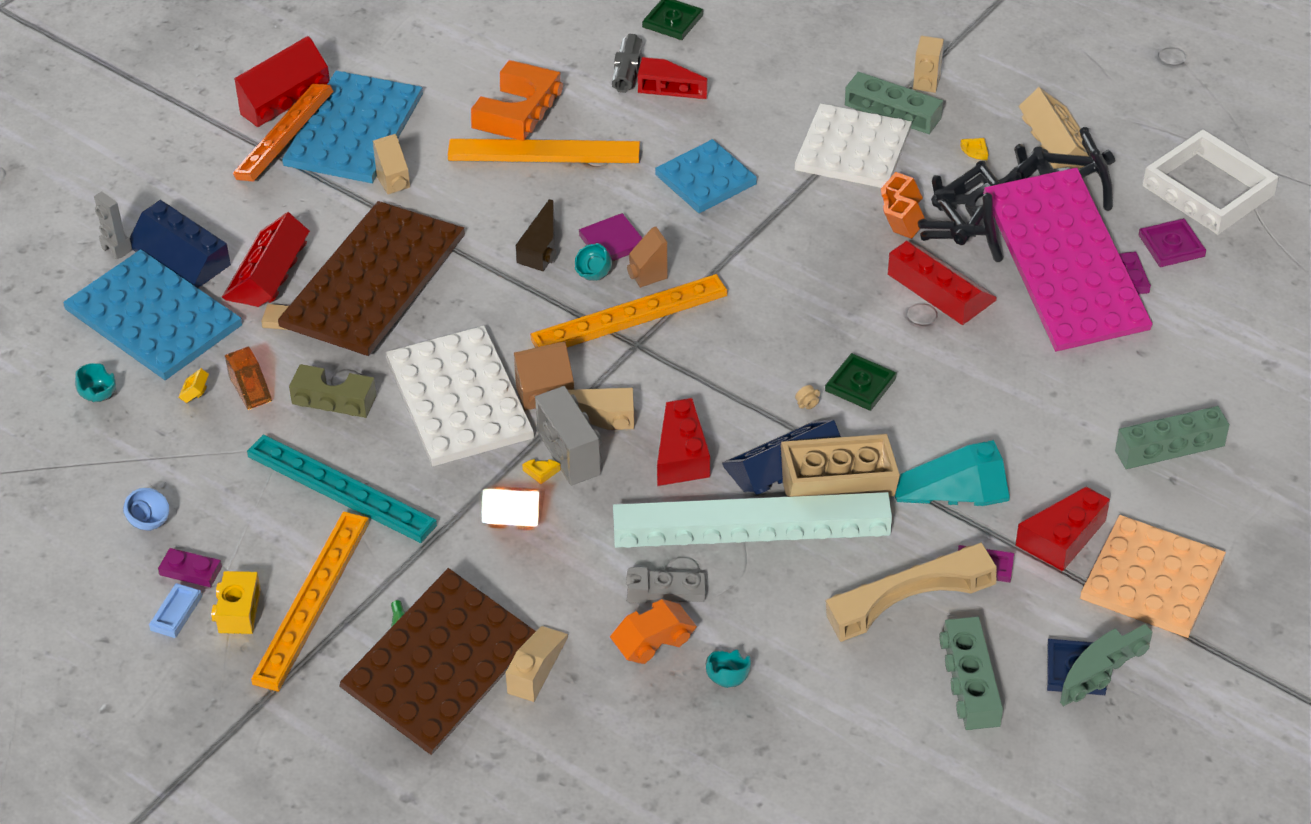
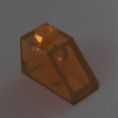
M248 346L226 354L225 360L228 376L247 410L271 402L272 397L259 362L250 347Z

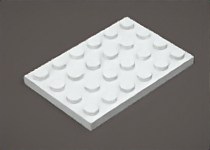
M485 326L386 352V359L432 467L534 438L533 429Z

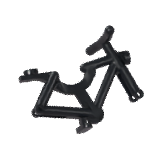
M1082 127L1079 130L1082 145L1088 156L1048 153L1046 149H1042L1039 146L1035 147L1027 157L1025 147L1022 144L1015 146L1017 168L1020 170L1021 179L1029 178L1037 170L1040 175L1072 169L1066 167L1051 170L1049 163L1084 166L1078 169L1081 177L1084 178L1094 172L1098 173L1103 186V208L1105 211L1112 209L1113 185L1108 165L1113 164L1116 160L1110 150H1106L1101 154L1089 132V128Z
M978 161L976 166L947 186H943L941 176L934 175L932 178L934 195L931 198L932 205L937 207L938 210L944 211L951 221H927L926 219H920L918 227L920 229H950V231H923L920 233L921 240L953 239L957 244L964 245L969 240V237H976V235L986 236L994 261L1001 262L1003 255L997 241L993 220V197L990 193H983L985 187L1021 180L1019 168L1014 167L1004 178L998 180L986 166L985 161ZM981 182L984 184L981 187L974 190L973 192H971L970 194H966L971 189L979 185ZM982 197L983 205L977 206V200ZM957 204H965L967 212L972 217L968 224L965 223L955 210L957 209ZM983 219L984 225H979V223Z

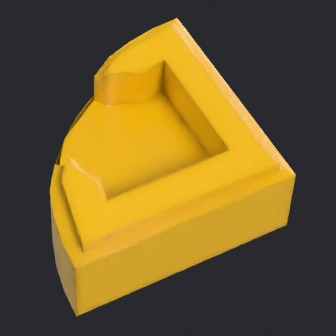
M984 138L961 139L960 147L965 154L975 159L988 160V150Z
M533 459L522 464L523 471L540 484L561 470L560 463L548 459V461H535Z

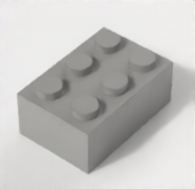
M562 386L535 396L537 432L554 460L560 463L561 471L569 484L572 486L599 476L600 463L603 462L599 451V445H602L601 436L597 430H593L590 426V420L586 412H581L575 395H570L566 387Z

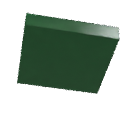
M660 0L644 18L642 27L683 40L702 18L703 9L677 0Z
M851 353L825 384V391L871 411L896 380L897 372Z

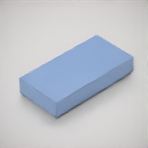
M176 583L149 624L150 631L176 638L201 600V590Z

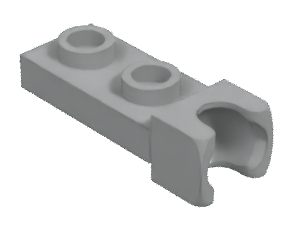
M101 191L94 196L95 212L99 217V229L102 234L99 236L100 244L104 251L109 247L113 257L119 259L132 250L130 238L124 234L118 203Z
M630 567L627 569L626 585L628 590L626 601L629 603H647V600L659 601L661 599L687 602H704L705 600L704 573L648 571V568Z

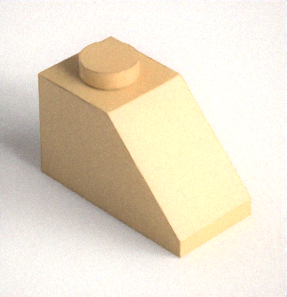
M396 134L374 140L373 149L377 178L386 193L391 194L410 188L408 167Z

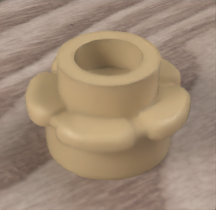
M812 385L802 387L795 395L799 408H814L819 403L820 391L818 389L815 390Z

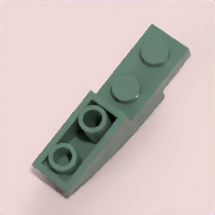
M1144 624L1122 636L1114 628L1093 642L1075 661L1066 677L1060 699L1062 706L1064 707L1073 701L1079 702L1088 693L1096 689L1101 690L1105 688L1111 681L1113 669L1120 668L1127 660L1135 656L1140 657L1149 650L1153 631Z

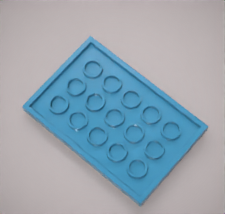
M335 71L327 84L331 86L333 93L299 130L282 158L283 166L373 184L377 177L373 141L396 134L397 138H399L423 95V88L411 84Z
M141 249L63 302L65 310L164 380L170 378L242 326L241 317Z

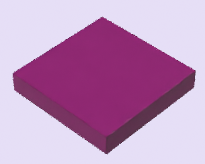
M623 213L579 229V236L586 245L601 244L609 251L612 261L628 256L642 240L641 235Z
M1185 218L1139 229V237L1159 267L1202 258L1206 255L1205 247Z

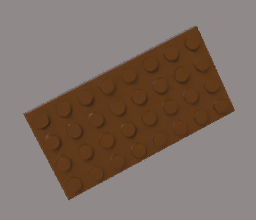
M377 201L278 318L279 327L369 356L465 236L464 227Z

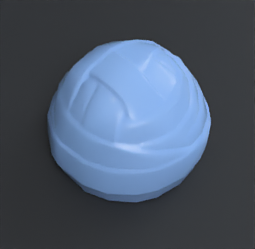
M139 488L126 498L123 513L133 527L151 531L165 523L169 515V504L166 498L157 490Z

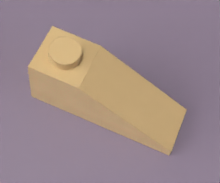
M633 388L568 390L570 395H575L581 412H586L590 424L607 430L634 429Z
M541 626L518 649L506 671L507 694L535 702L568 639V634Z

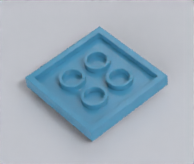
M713 139L655 168V175L699 214L757 184V177Z

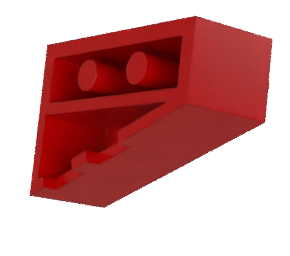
M688 398L666 402L657 460V486L710 478V454L693 399Z
M1084 487L1019 523L1015 546L1064 571L1105 523L1110 499L1088 487Z

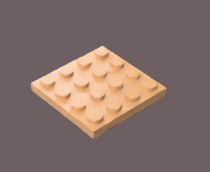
M1119 515L1081 591L1080 599L1189 638L1224 561L1226 552Z

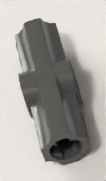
M628 34L621 42L620 51L615 54L612 87L620 93H626L627 90L632 89L635 74H638L642 39L637 37L636 34Z

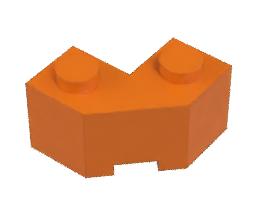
M895 172L881 188L884 214L894 233L912 239L920 230L918 221L925 219L918 204L923 197L914 178Z
M661 599L652 603L653 609L639 615L635 611L627 615L610 635V638L626 660L646 664L655 655L656 650L662 643L681 647L682 644L688 641L691 633L696 629V624L679 603Z

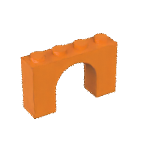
M509 60L500 71V91L525 97L527 100L511 103L480 96L471 108V128L524 141L529 133L534 131L538 121L543 119L546 110L552 107L555 98L561 95L563 83L560 82L561 72Z

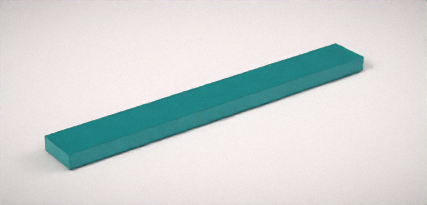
M264 434L247 450L248 458L419 543H422L437 527L436 519Z

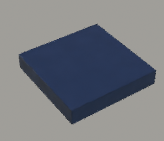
M1048 639L1047 691L1062 692L1064 682L1073 664L1093 642ZM1107 686L1101 690L1096 689L1088 694L1106 695Z

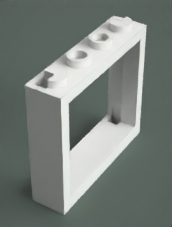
M1202 129L1146 167L1143 187L1219 235L1274 196L1279 176ZM1198 154L1251 189L1220 210L1167 174Z

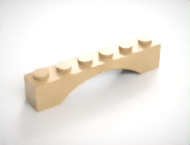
M982 542L973 546H966L960 551L939 556L935 560L922 565H915L903 572L891 574L884 579L861 585L857 589L834 595L832 598L825 600L827 618L839 641L842 642L866 633L883 611L909 596L939 590L971 594L996 584V565Z

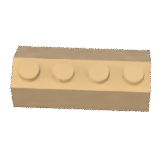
M1038 87L1018 106L1023 113L1022 119L1027 125L1032 127L1031 134L1041 142L1042 145L1040 147L1042 149H1046L1048 153L1088 156L1082 145V138L1079 132L1081 128L1066 105ZM1050 163L1054 169L1066 167L1080 169L1084 167L1079 165Z
M887 434L781 442L782 475L786 497L888 492L889 497L895 496L900 474Z

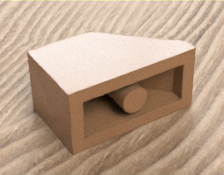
M657 227L651 228L629 253L630 264L627 265V271L630 278L635 279L640 288L667 279V241Z

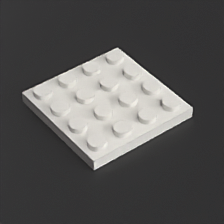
M820 103L795 161L794 170L882 188L895 172L909 136L912 121Z

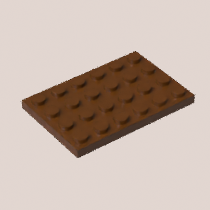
M447 568L343 677L339 687L432 755L503 677L518 649L536 631L450 568Z

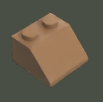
M565 341L514 352L516 390L524 411L536 408L535 396L562 386H565L567 390H574V380Z

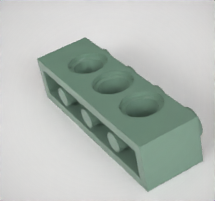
M859 71L845 87V106L866 113L912 121L911 129L929 135L942 118L943 100Z
M1219 406L1124 427L1118 431L1115 452L1124 468L1131 469L1225 446L1230 424Z
M969 617L945 620L944 632L939 633L941 649H946L947 655H945L946 671L951 672L953 677L950 680L952 695H957L958 697L956 702L958 719H963L965 730L1000 727L1003 707L980 618Z

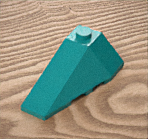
M994 440L967 445L901 473L894 496L897 502L930 504L933 500L948 501V505H958V501L974 502V506H987L1007 502L1010 499L1003 458Z

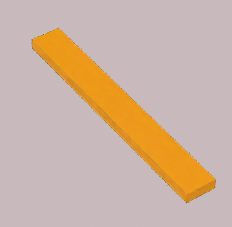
M449 139L448 161L639 163L640 141Z
M717 274L530 333L531 341L535 348L565 341L568 348L726 297L727 289Z
M342 512L251 678L252 685L277 692L280 691L369 525L368 517Z

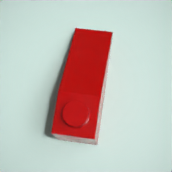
M642 57L638 71V93L707 99L708 78L665 59Z

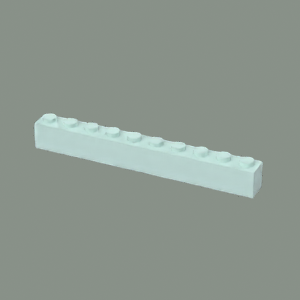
M888 492L613 504L615 548H631L641 546L656 547L664 545L889 536L891 534L892 514Z

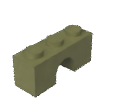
M303 364L299 365L289 385L291 401L294 405L367 418L377 396L374 377L349 373L345 382L340 385L330 386L327 385L325 368Z

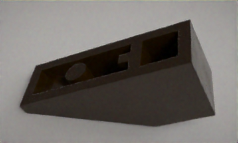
M549 199L515 245L516 261L518 264L544 272L548 264L553 263L556 257V249H554L553 200Z

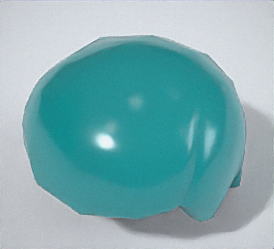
M599 243L586 245L579 250L575 257L576 272L582 278L589 281H597L607 276L612 266V258L609 251Z
M89 363L80 366L75 372V387L82 398L92 402H101L110 398L115 392V376L113 373L108 374L103 364Z
M734 650L730 653L726 651H713L705 662L706 673L713 682L721 687L739 686L748 677L751 657L746 656L743 659L739 650Z

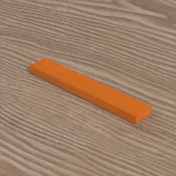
M312 84L233 172L235 179L254 182L333 93L331 86Z

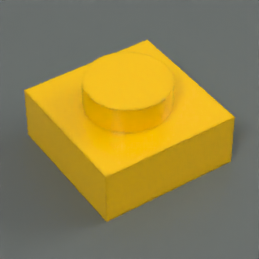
M200 368L186 378L178 398L188 403L195 397H201L207 388L205 383L209 373Z

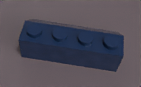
M161 199L141 213L130 235L133 251L137 252L141 249L197 288L231 265L226 242Z
M835 420L814 421L722 462V465L743 492H754L757 495L770 490L769 485L774 482L778 484L783 483L781 442L840 438L841 436Z

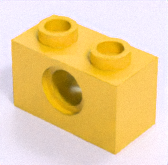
M223 572L222 582H218L216 586V598L218 601L217 604H213L211 612L212 621L216 622L218 633L253 634L261 592L258 572Z

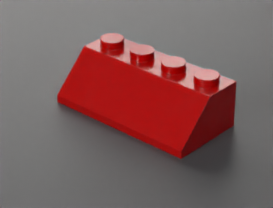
M309 36L234 78L240 115L255 126L260 127L290 109L312 84H328L330 81L328 66Z
M289 212L260 230L222 298L226 301L259 307L267 301L271 303L279 294L278 287L288 278L287 271L297 262V253L306 246L307 241L305 239L310 230Z
M905 241L889 252L888 275L961 325L971 320L997 299L996 296L921 246Z

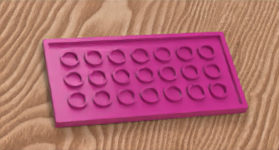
M1078 168L984 188L983 194L990 193L993 197V216L1055 352L1151 330L1153 324Z

